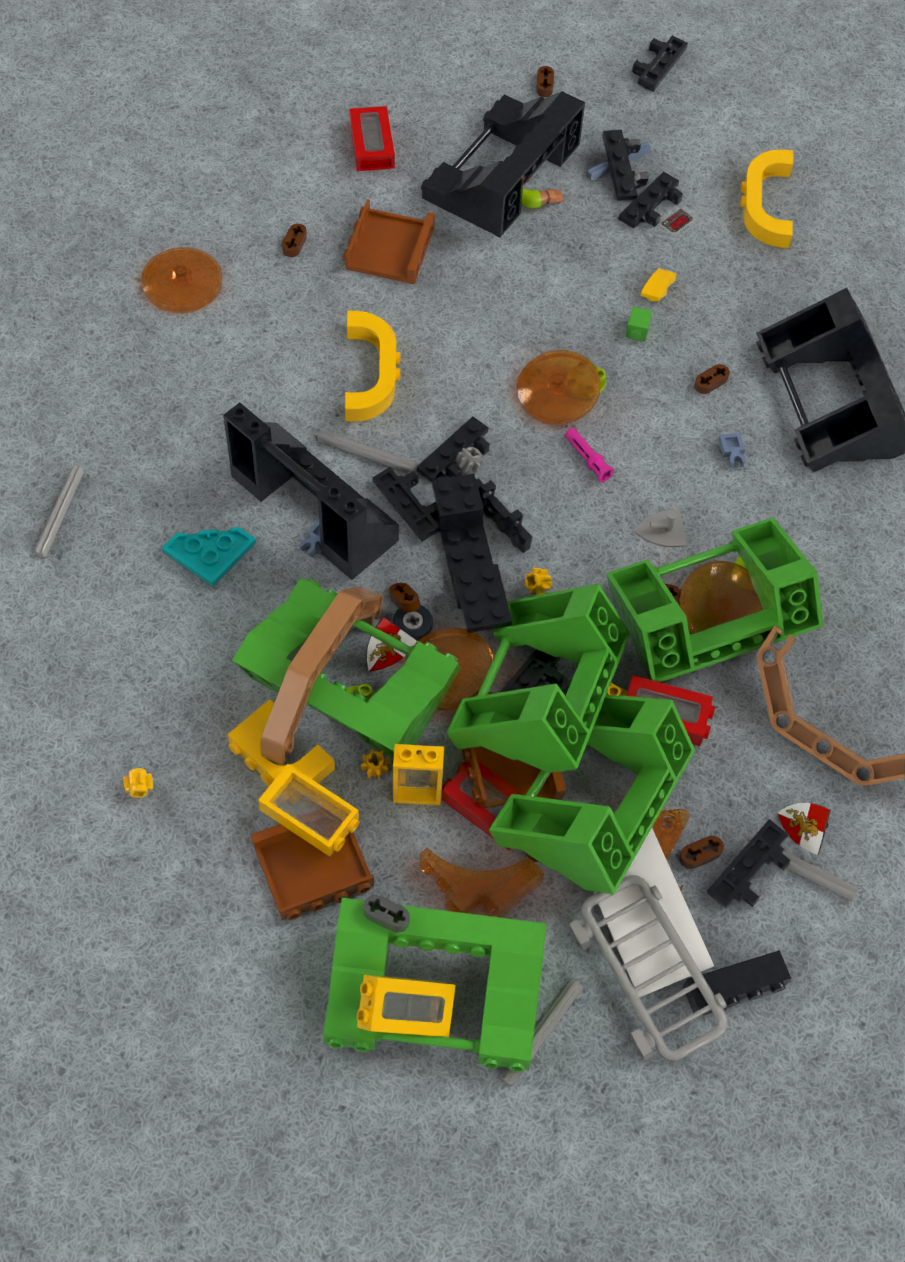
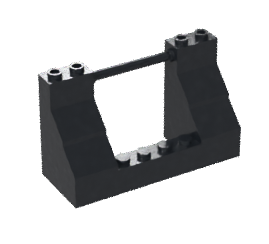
M563 91L546 98L539 97L526 103H522L504 94L500 100L494 103L492 109L485 113L483 117L484 131L452 166L443 162L438 168L434 169L428 179L423 181L421 185L422 199L501 238L521 214L523 186L546 160L561 167L580 145L585 102ZM491 134L516 145L513 153L507 156L504 162L498 161L484 167L479 165L465 171L459 170Z
M848 288L756 333L759 339L756 344L760 352L765 354L762 357L767 369L771 367L774 373L780 372L801 426L794 430L797 436L794 441L798 449H802L804 453L801 455V459L805 467L810 466L812 471L816 472L837 461L894 459L905 454V411L867 323ZM850 362L853 370H858L859 374L856 375L860 386L864 385L866 389L862 391L864 397L808 422L787 368L796 363Z
M240 402L223 415L232 478L260 502L292 477L318 498L321 554L351 580L399 541V524L368 498L361 496L307 451L306 446L278 423L263 422Z

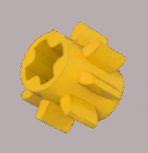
M533 567L532 572L526 574L525 585L529 589V593L542 595L545 594L544 590L551 589L552 578L548 574L547 569Z
M371 749L368 755H362L365 763L361 764V770H367V778L374 776L380 780V775L389 773L387 765L390 764V758H384L383 750L378 752Z
M142 768L130 770L129 777H123L125 792H130V796L134 798L147 796L148 789H153L152 774H147V771Z

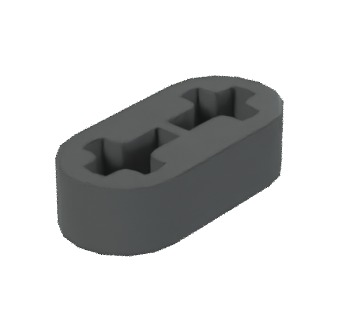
M371 895L364 901L363 911L369 921L396 933L403 932L408 928L410 914L403 906L379 895ZM376 904L379 905V910L376 909L374 912H371V907H374ZM401 915L402 921L399 920L398 923H394V918Z

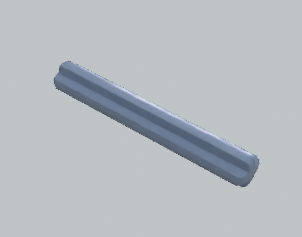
M648 142L641 143L638 153H630L628 156L629 161L649 153L651 145ZM608 160L588 169L587 177L593 180L610 172Z

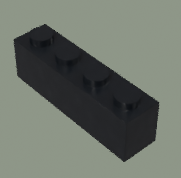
M780 950L702 974L714 995L721 994L727 1005L726 1008L739 1004V1000L747 997L749 1001L758 999L766 991L771 990L772 993L780 992L786 989L785 985L791 980ZM693 978L686 979L683 989L695 983ZM698 987L686 993L693 1013L708 1005ZM709 1010L702 1015H708L713 1012L712 1010Z

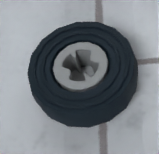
M420 605V608L414 612L407 613L398 609L393 617V624L417 640V642H420L430 635L433 628V618L430 611ZM410 620H414L416 626H412L411 623H409Z

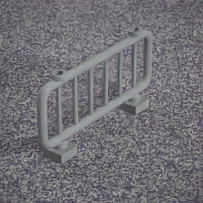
M630 875L623 878L615 894L628 886L636 885L643 893V898L596 923L591 913L592 907L613 895L597 892L587 898L582 905L581 914L586 924L581 925L579 920L576 919L569 923L583 951L592 947L590 938L593 937L645 1027L647 1031L645 1035H643L640 1028L631 1033L644 1060L646 1061L654 1057L652 1051L654 1047L668 1060H679L713 1042L725 1033L728 1020L723 1009L727 1005L720 993L714 995L658 900L662 899V895L656 885L650 887L644 878ZM647 901L657 918L608 944L599 927ZM660 922L669 940L621 966L612 948ZM673 944L682 961L640 985L633 987L624 970ZM685 965L695 983L646 1010L636 992ZM698 987L708 1005L659 1032L649 1014ZM712 1010L717 1019V1026L679 1049L671 1050L667 1047L662 1038L664 1035Z

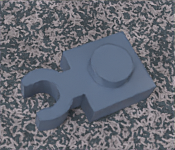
M741 434L720 435L718 441L723 457H730L728 461L729 467H734V461L740 462V466L744 467L746 461L744 456L745 447Z
M319 520L307 532L309 539L303 540L299 545L302 551L311 547L307 551L310 557L317 553V547L321 545Z

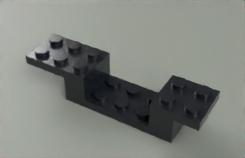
M475 474L433 480L432 489L436 502L437 524L440 526L439 532L457 607L462 609L467 633L512 626V617L498 564H493L483 525L484 509Z

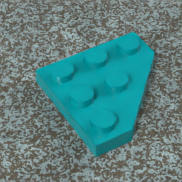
M233 527L227 531H217V529L202 530L197 534L182 532L176 533L162 547V552L214 587L256 544V538L240 527Z

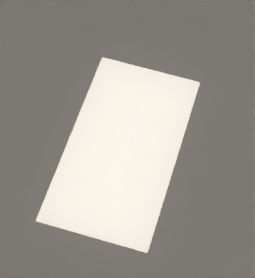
M651 828L624 877L636 875L644 878L650 887L656 885L662 895V899L658 900L700 972L714 967V964L655 833ZM631 885L598 904L604 918H607L643 898L644 895L638 886ZM646 901L608 922L607 925L614 941L657 917ZM659 922L617 945L624 964L669 940V937ZM670 944L627 968L634 987L681 962L682 959L673 944ZM684 965L639 990L637 994L639 997H642L691 975Z

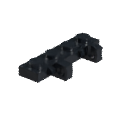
M673 35L667 43L653 38L649 44V51H653L656 54L650 64L639 62L637 59L633 64L632 72L639 76L638 84L654 92L687 49L688 43Z
M622 130L603 131V142L617 200L636 199L638 196L636 188L647 185L649 180L648 172L635 173V171H632L628 157L630 153L639 152L641 148L640 139L629 140L624 138Z
M663 171L619 214L618 220L633 229L641 222H647L655 227L660 222L661 215L654 211V209L663 200L667 199L676 205L681 202L683 193L676 188L679 180Z
M472 416L417 466V472L431 482L438 479L441 475L444 477L448 475L450 478L462 476V469L456 465L458 453L463 448L467 449L468 447L478 449L483 456L489 452L490 444L484 437L488 433L489 427Z
M389 467L372 477L373 483L421 541L440 531V526L436 522V502L426 507L411 492V488L419 483L418 475L414 471L405 476H398Z
M479 478L476 479L485 515L491 518L497 524L498 529L510 538L514 547H518L522 553L529 550L532 536L522 526L523 514L518 509L512 513L506 509L494 496L496 485L491 480L483 484Z
M536 649L499 693L537 687L540 682L545 683L546 680L549 684H557L560 687L564 682V675L558 672V668L555 666L560 657H554Z
M769 819L707 890V894L725 909L734 899L737 902L743 899L753 907L760 897L749 888L752 885L750 880L765 863L769 865L773 862L784 871L790 864L791 860L782 854L784 848L781 846L787 839L788 833Z

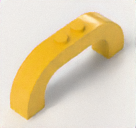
M771 150L755 157L748 167L745 181H742L740 193H744V195H741L740 207H743V220L748 231L761 242L780 248H789L793 235V221L773 218L764 211L762 207V181L772 176L790 178L793 167V150Z
M347 311V339L369 341L378 348L380 353L379 380L377 384L365 392H345V421H364L380 415L393 402L396 393V381H400V368H396V364H400V352H396V337L386 321L368 312Z

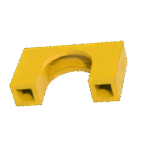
M271 699L228 733V746L235 755L240 754L245 759L244 762L250 770L254 771L256 769L261 774L260 778L267 786L271 785L286 766L274 764L261 756L262 734L274 705ZM316 745L296 763L290 764L318 784L335 770L334 759L319 745ZM288 790L281 800L284 802L288 800L292 805H295L303 797L293 790Z

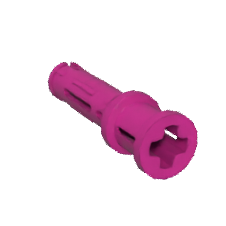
M573 427L567 430L564 435L565 438L569 440L586 460L587 468L594 471L598 481L604 482L612 477L614 468L606 464L604 457L590 447L576 428Z

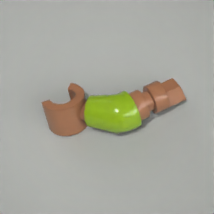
M523 189L522 206L528 209L540 208L541 205L546 203L551 204L564 201L560 190L547 189L544 192L537 189Z

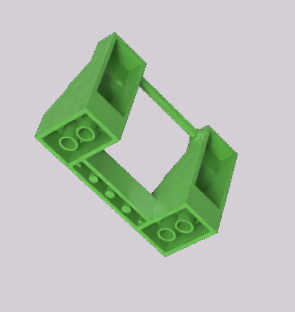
M773 517L733 530V540L729 544L658 568L656 566L653 567L649 559L606 573L610 592L619 605L625 624L630 631V637L640 664L649 680L663 682L759 649L774 626L779 627L783 631L781 634L778 633L773 644L786 640L789 634L795 637L824 627L818 572ZM730 552L738 553L745 563L763 610L689 635L687 617L660 576Z
M300 577L288 599L248 633L232 661L248 677L279 693L290 663L338 593L331 589L325 591L320 588L321 585L310 578L306 581ZM357 620L352 626L407 655V661L369 699L368 703H366L368 700L366 697L357 692L354 695L346 692V686L337 681L332 684L326 680V675L320 673L313 685L306 705L356 732L365 743L380 751L383 750L385 754L394 758L395 744L416 745L461 667L455 656L447 652L445 655L437 651L438 648L429 642L423 644L418 641L415 646L410 647L370 624Z
M599 583L507 601L512 617V626L494 629L493 634L500 642V646L476 697L462 699L446 733L458 750L482 746L512 760L518 759L548 773L578 768L630 635V631ZM528 645L554 657H562L578 664L566 696L557 684L489 695L488 693L505 655L511 647Z
M618 695L605 696L587 744L615 763H620L637 774L635 781L615 814H613L610 806L536 797L550 773L541 770L526 795L511 794L490 827L489 831L499 847L523 850L584 890L614 895L695 752L672 700Z
M342 898L336 930L329 1002L323 1032L324 1044H328V1046L336 1049L343 1048L344 1046L352 1047L360 1052L375 1050L376 1041L381 1042V1039L469 1051L474 1050V1054H479L478 1064H483L486 1068L495 1069L499 1066L509 1068L514 1072L529 1070L543 964L546 923L401 905L408 910L410 923L405 931L396 933L369 921L365 917L363 911L365 900ZM376 904L374 907H371V912H374L376 909L379 910V905ZM399 915L397 918H394V923H398L399 920L402 921V916ZM391 944L402 948L407 946L419 947L425 951L433 949L445 950V952L450 954L468 953L474 957L490 956L481 1038H475L474 1041L443 1036L374 1032L357 1028V1012L361 1000L360 987L364 974L386 976Z

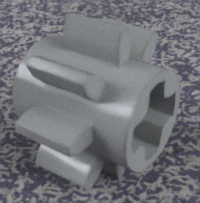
M474 447L463 448L456 458V461L460 462L458 467L467 474L477 473L484 462L483 459H480V451Z

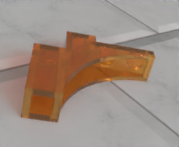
M429 848L420 853L419 865L426 875L431 874L437 880L436 884L439 889L444 893L447 892L445 895L447 911L469 914L484 902L485 909L491 915L495 914L497 917L502 918L538 887L544 878V873L528 856L522 861L506 868L477 871L450 864L435 855Z

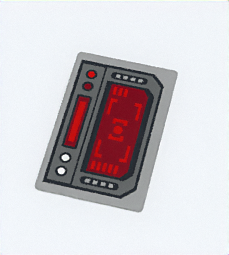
M680 207L661 221L659 225L675 236L697 218Z

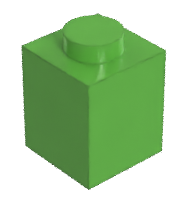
M633 306L625 337L645 341L653 311Z

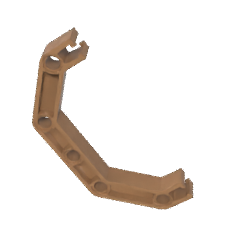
M363 586L341 590L287 669L262 734L261 756L283 766L286 761L285 751L287 754H290L294 749V734L316 679L355 621L362 620L374 627V619L378 620L382 614L383 595Z
M774 626L757 653L758 666L772 727L778 733L856 784L866 786L905 778V753L866 760L796 714L784 659L797 639L789 634L787 637L789 640L779 651L772 644L778 633L781 634L783 630ZM769 650H772L776 655L773 663H767L764 659L765 653ZM783 714L787 715L790 719V723L786 728L781 727L778 723L779 717ZM822 740L827 741L830 745V750L826 754L818 750V744ZM860 767H867L870 770L871 775L869 779L863 780L858 776Z

